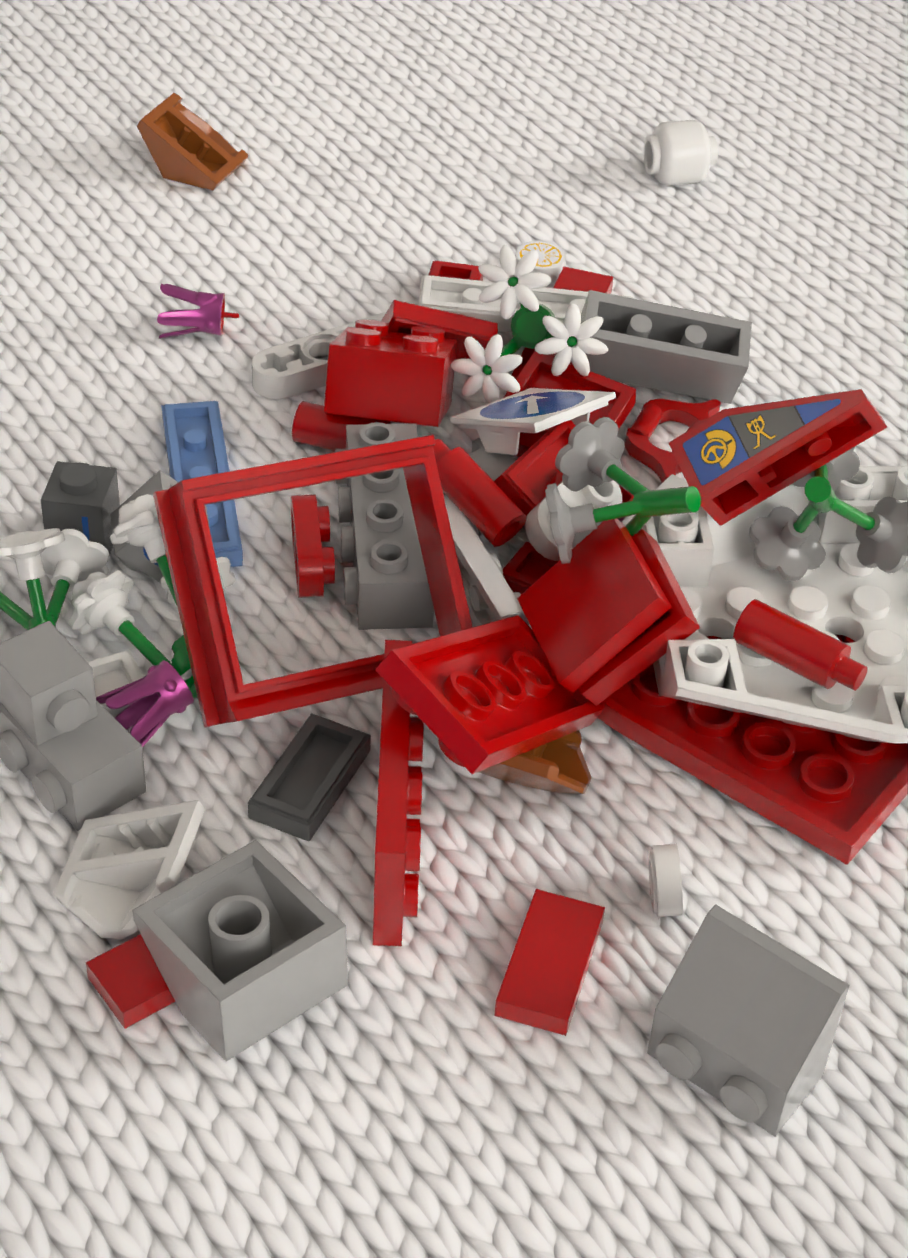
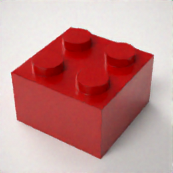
M356 320L355 327L348 326L329 344L324 413L439 427L451 406L455 372L451 368V363L456 360L458 340L444 338L445 331L439 328L415 326L411 327V334L390 332L389 324L386 322Z

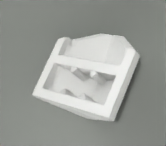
M199 800L85 820L53 895L101 938L124 939L136 933L138 928L133 920L132 910L177 885L205 812V807Z

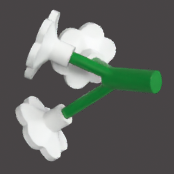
M52 528L38 532L28 531L0 539V557L7 556L15 559L19 580L26 581L33 617L2 592H0V609L26 630H30L47 621H50L56 627L67 592H71L75 584L86 580L91 573L101 572L108 575L109 569L106 565L109 559L108 550L100 543L88 541L82 532L75 529L60 531L58 528ZM45 573L53 575L51 584L54 587L47 610L40 583V577L45 576Z

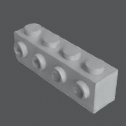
M380 422L367 425H346V449H335V452L417 438L416 423L385 424ZM403 468L337 480L336 484H347V487H338L339 523L350 522V526H341L342 563H353V567H344L345 605H357L358 630L433 628L434 607Z

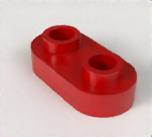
M316 494L291 495L292 543L298 598L323 597L324 584H335L334 548L322 547V542H330L329 507L317 506Z

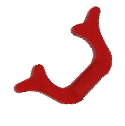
M662 398L646 402L631 427L627 428L625 448L628 454L652 469L662 484L671 474L676 476V474L682 471L673 452L662 450L650 443L649 439L657 426L667 421H675L690 427L695 422L704 418H710L718 413L721 402L717 399H712L702 403H687Z

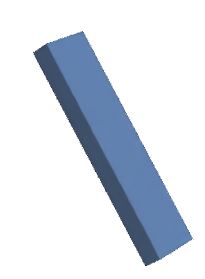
M218 401L161 405L171 478L180 482L185 479L230 472ZM229 500L206 505L216 558L227 557L231 563L230 567L243 566V550L235 501Z

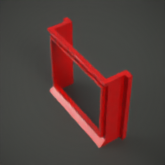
M434 434L185 479L169 489L153 493L204 728L382 689L383 678L378 674L376 668L384 660V654L244 685L204 505L403 468L439 634L444 636L473 628L434 455L433 445L436 444Z

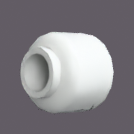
M697 120L662 122L654 128L653 134L648 135L644 142L646 171L650 175L654 174L656 180L662 185L700 183L706 178L709 167L715 165L718 158L716 138L708 136L705 126Z

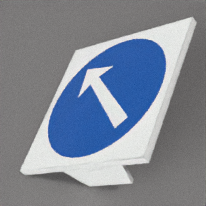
M529 388L450 417V422L452 424H459L460 428L476 429L487 453L516 455L518 454L520 432L538 433L568 420H571L575 425L585 421L589 422L590 412L607 406L609 400L616 398L615 392Z

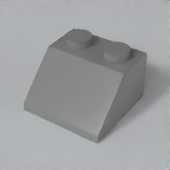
M257 840L132 910L133 920L182 1015L225 1061L230 1060L348 986L346 925Z
M715 904L707 913L655 1008L647 1053L657 1059L661 1066L674 1077L689 1080L720 1100L735 1117L745 1122H753L776 1137L824 1074L850 985Z

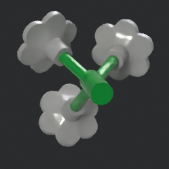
M602 417L594 424L586 421L577 424L569 434L568 444L558 452L555 459L556 468L563 473V485L569 490L577 492L587 485L596 487L604 482L615 481L634 497L633 501L594 509L592 503L570 508L561 498L557 484L547 485L545 493L550 512V524L561 563H571L572 548L594 529H597V526L603 521L635 515L626 524V528L632 537L653 516L697 512L701 505V496L698 489L694 486L660 490L647 489L621 469L622 464L619 459L623 455L625 443L617 436L618 425L612 419Z
M854 448L793 483L794 486L805 487V495L809 500L808 505L800 516H797L792 509L780 506L775 507L768 517H760L754 521L749 530L750 538L756 544L753 553L754 559L764 569H777L779 574L787 580H800L808 569L819 568L825 560L826 552L819 542L821 529L814 519L819 512L827 513L833 511L857 524L856 537L860 541L857 551L859 562L868 568L878 566L880 570L888 574L895 573L903 567L908 556V501L901 503L893 497H885L879 500L873 512L865 514L836 498L834 491L838 489L841 480L850 479L859 471L860 460L854 452Z

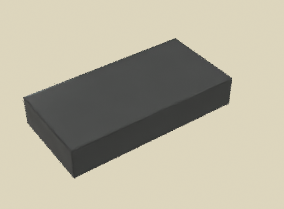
M311 713L248 801V818L310 842L371 751V735Z

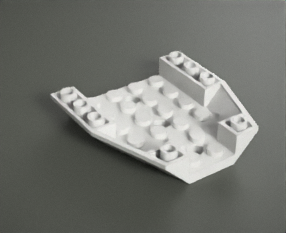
M908 465L860 466L859 471L854 477L841 480L838 489L834 491L836 498L865 514L873 512L879 500L885 497H893L901 503L907 502ZM793 484L722 526L700 506L699 510L694 513L653 516L642 527L658 542L700 626L697 631L685 640H668L666 654L653 663L659 695L783 721V723L842 734L865 741L908 743V556L903 567L895 573L888 574L880 570L878 566L868 568L862 565L857 558V551L860 545V541L856 537L857 524L833 511H829L827 513L819 512L814 519L821 529L819 542L826 552L825 560L819 568L808 569L805 575L796 581L783 578L777 569L767 570L762 568L754 559L753 553L756 544L750 538V527L756 519L768 517L775 507H788L797 516H800L808 505L809 500L805 495V487H797ZM757 599L837 640L839 639L835 635H844L853 639L855 642L845 644L851 646L849 658L868 667L863 683L856 691L838 682L832 688L826 689L736 643L735 639H733V633L741 613L752 600ZM706 636H717L723 639H708Z

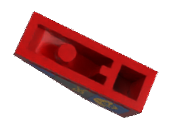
M858 389L723 409L710 418H704L695 422L685 433L670 441L669 445L688 486H694L698 489L701 496L700 506L722 526L886 429L887 425L863 390Z

